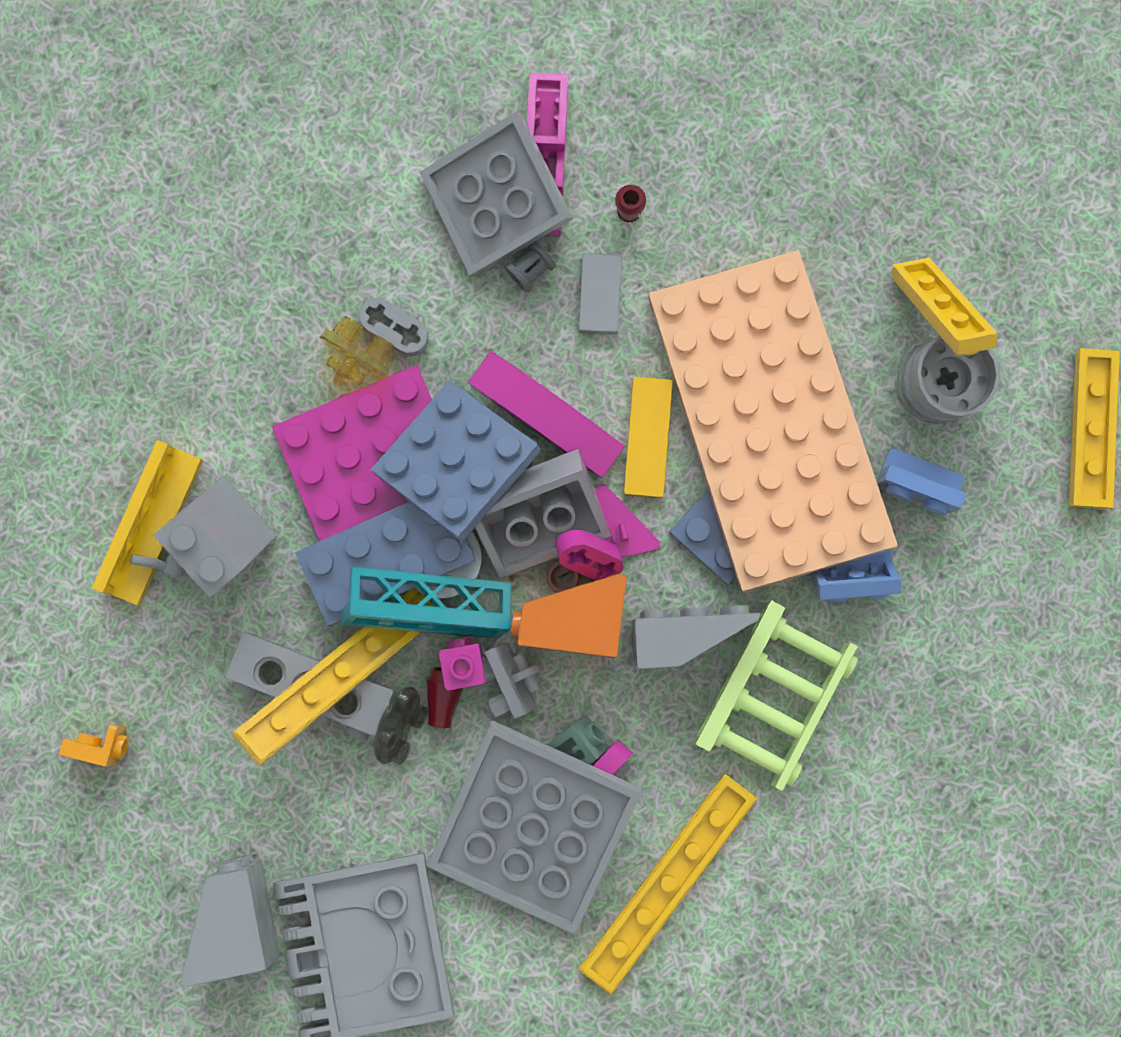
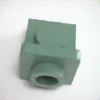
M586 715L545 744L587 764L597 760L609 748L602 729Z

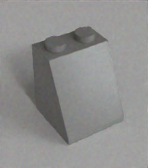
M223 476L153 536L210 598L239 574L277 535L227 478Z
M249 855L225 860V863L216 865L217 871L205 878L181 978L183 988L264 971L280 957L262 860L250 862Z

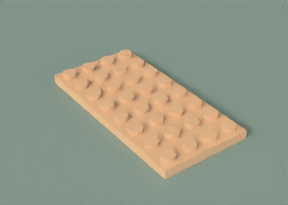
M799 250L650 292L648 298L741 593L895 549L898 544Z

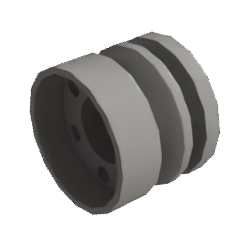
M938 336L907 354L899 366L896 384L899 398L908 412L921 421L940 424L975 414L987 406L998 390L1000 370L997 357L991 349L982 350L973 355H956L942 337ZM944 376L947 383L938 386L936 379Z

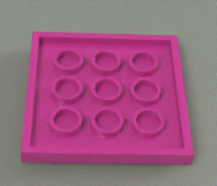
M418 365L272 426L319 541L409 502L376 477L371 468L432 400Z

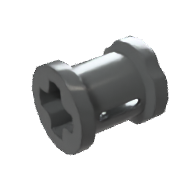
M536 241L528 245L529 249L513 264L508 262L504 266L508 275L526 293L532 289L531 284L547 269L552 271L556 267L552 257Z

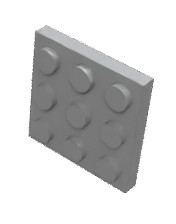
M514 112L419 172L469 276H478L573 219L522 114Z

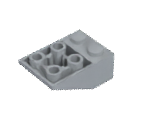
M748 605L720 608V615H708L707 607L685 608L680 610V617H667L666 609L643 610L640 612V618L632 621L634 669L680 667L759 620L760 613H749Z

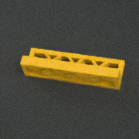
M156 441L91 589L141 606L156 569L130 565L131 555L161 560L165 548L153 535L183 510L204 462L202 459L180 451L162 441Z

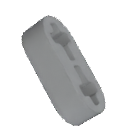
M371 298L361 306L359 320L363 328L372 336L407 356H416L426 349L429 342L427 330L413 316L382 298ZM380 308L385 309L383 314L387 320L392 322L391 326L388 327L381 322H377L374 326L370 325L372 320L368 313L371 310L378 312ZM400 327L406 332H411L413 328L418 329L417 336L420 342L418 344L411 342L408 346H404L405 340L401 334L396 332L397 328Z

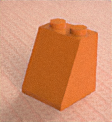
M613 575L523 603L522 612L514 611L511 636L517 637V645L522 647L617 658L627 575Z

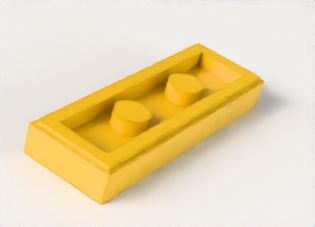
M633 377L624 495L662 499L664 497L673 380Z

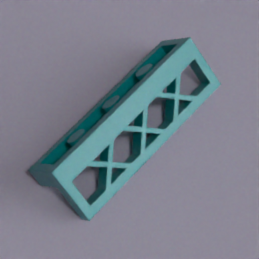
M352 567L349 576L348 603L342 609V625L499 639L510 630L511 583ZM360 579L375 580L384 590L385 594L377 601L359 600ZM388 582H395L397 584L391 587ZM404 584H415L424 594L425 598L417 605L406 604L396 591ZM428 586H436L437 588L431 591ZM444 587L454 588L465 602L457 609L446 608L437 598L436 594ZM467 590H476V592L471 595ZM483 591L499 593V613L486 612L475 598ZM390 597L394 603L384 601ZM430 601L434 607L423 605ZM469 605L473 610H464V608Z

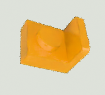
M109 725L104 745H101L102 737L79 732L77 739H63L59 755L105 767L116 766L118 759L122 760L128 749L129 737L124 736L127 726Z

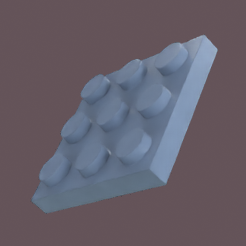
M449 380L371 468V471L403 498L459 541L463 542L540 453L541 449L536 442Z

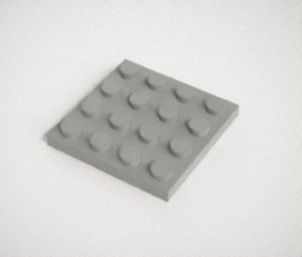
M492 720L427 867L575 935L639 800L642 788Z

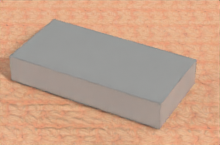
M583 253L579 333L618 335L622 255Z

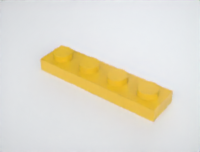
M930 258L892 265V279L956 355H973L982 350L996 348L997 332Z
M1080 348L1075 351L1069 507L1107 510L1114 507L1120 351Z

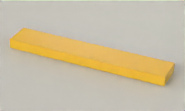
M414 588L402 595L401 598L406 604L417 605L425 596ZM430 601L423 605L434 607ZM372 627L361 628L232 733V737L256 765L260 767L422 632Z
M724 773L579 966V971L612 995L758 798Z

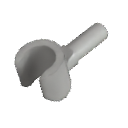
M170 554L165 562L158 558L131 555L130 565L155 568L177 578L182 577L186 573Z

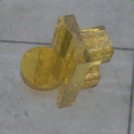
M344 316L332 331L325 328L320 336V339L325 342V346L345 357L342 361L331 355L326 363L327 366L336 371L333 383L342 387L350 379L356 384L361 385L366 375L355 369L357 365L381 380L387 378L390 373L387 365L394 353V345L376 335L366 351L356 347L355 343L364 331V328L347 316Z

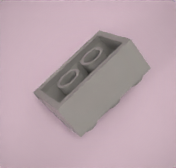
M579 449L525 469L475 527L499 578L558 557L555 547L556 540L567 531L583 530L602 539L611 537L596 490Z

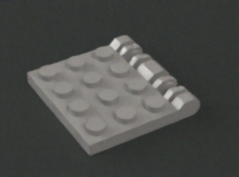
M424 852L273 882L276 899L306 894L307 898L277 906L278 914L290 916L309 910L311 920L310 925H297L283 930V941L313 936L315 942L285 949L290 979L317 974L321 976V980L293 986V997L303 998L313 994L324 993L326 1006L307 1007L296 1013L298 1023L326 1018L329 1021L300 1028V1037H359L454 1018V1008Z

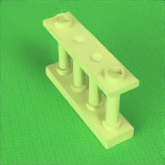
M771 600L766 602L760 613V619L756 621L693 743L709 752L713 745L719 748L723 745L775 773L776 775L771 785L783 791L786 784L792 786L798 778L802 769V765L798 763V760L842 677L847 679L854 670L858 661L854 653L858 646L852 643H844L840 652L824 645L785 624L786 619L781 617L785 607ZM771 638L776 641L779 638L832 666L822 687L820 688L768 660V655L763 653V650L769 639ZM760 673L812 701L813 704L803 723L748 695L749 690L745 689L744 686L750 675L758 676ZM732 709L737 712L742 709L794 737L784 760L730 731L731 726L725 724Z

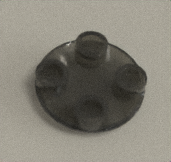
M407 686L398 691L380 717L374 740V754L376 760L382 764L394 762L401 765L408 757L410 751V743L407 740L411 726L419 729L426 721L428 708L420 704V696L415 688Z

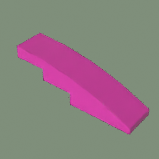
M530 72L527 126L563 197L569 74ZM561 226L545 236L561 237Z
M493 351L488 352L467 382L523 426L536 432L561 452L566 454L579 449L586 468L600 478L604 477L625 447L586 416Z

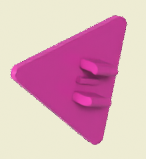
M599 484L596 493L611 533V537L604 540L618 547L621 558L658 549L660 546L658 539L605 484Z

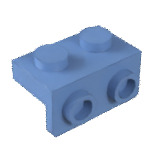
M894 448L888 451L877 480V485L885 488L886 494L904 501H908L909 498L924 503L923 508L939 515H946L961 509L966 497V493L960 491L964 481L963 475Z
M892 550L811 573L812 582L820 600L843 602L853 597L883 599L891 594H901V578L892 563Z

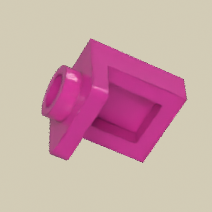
M471 637L447 641L448 649L438 651L445 689L454 690L484 684L485 675L481 644H472Z

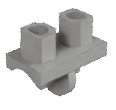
M509 643L484 652L486 657L482 658L485 683L496 679L502 691V694L489 699V707L494 718L500 719L513 715L514 719L537 709L538 707L532 693L539 690L540 687L534 674L544 670L542 663L540 662L530 667L525 654L521 653L514 656Z

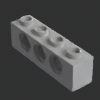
M242 632L225 678L235 681L233 689L254 697L257 691L272 696V701L321 660L252 633ZM271 662H277L283 672L281 680L275 685L268 683L264 676V670ZM365 679L351 691L358 700L357 708L353 713L346 714L342 712L338 703H336L316 720V722L330 726L332 720L347 725L345 733L367 741L369 735L375 737L380 735L397 690Z

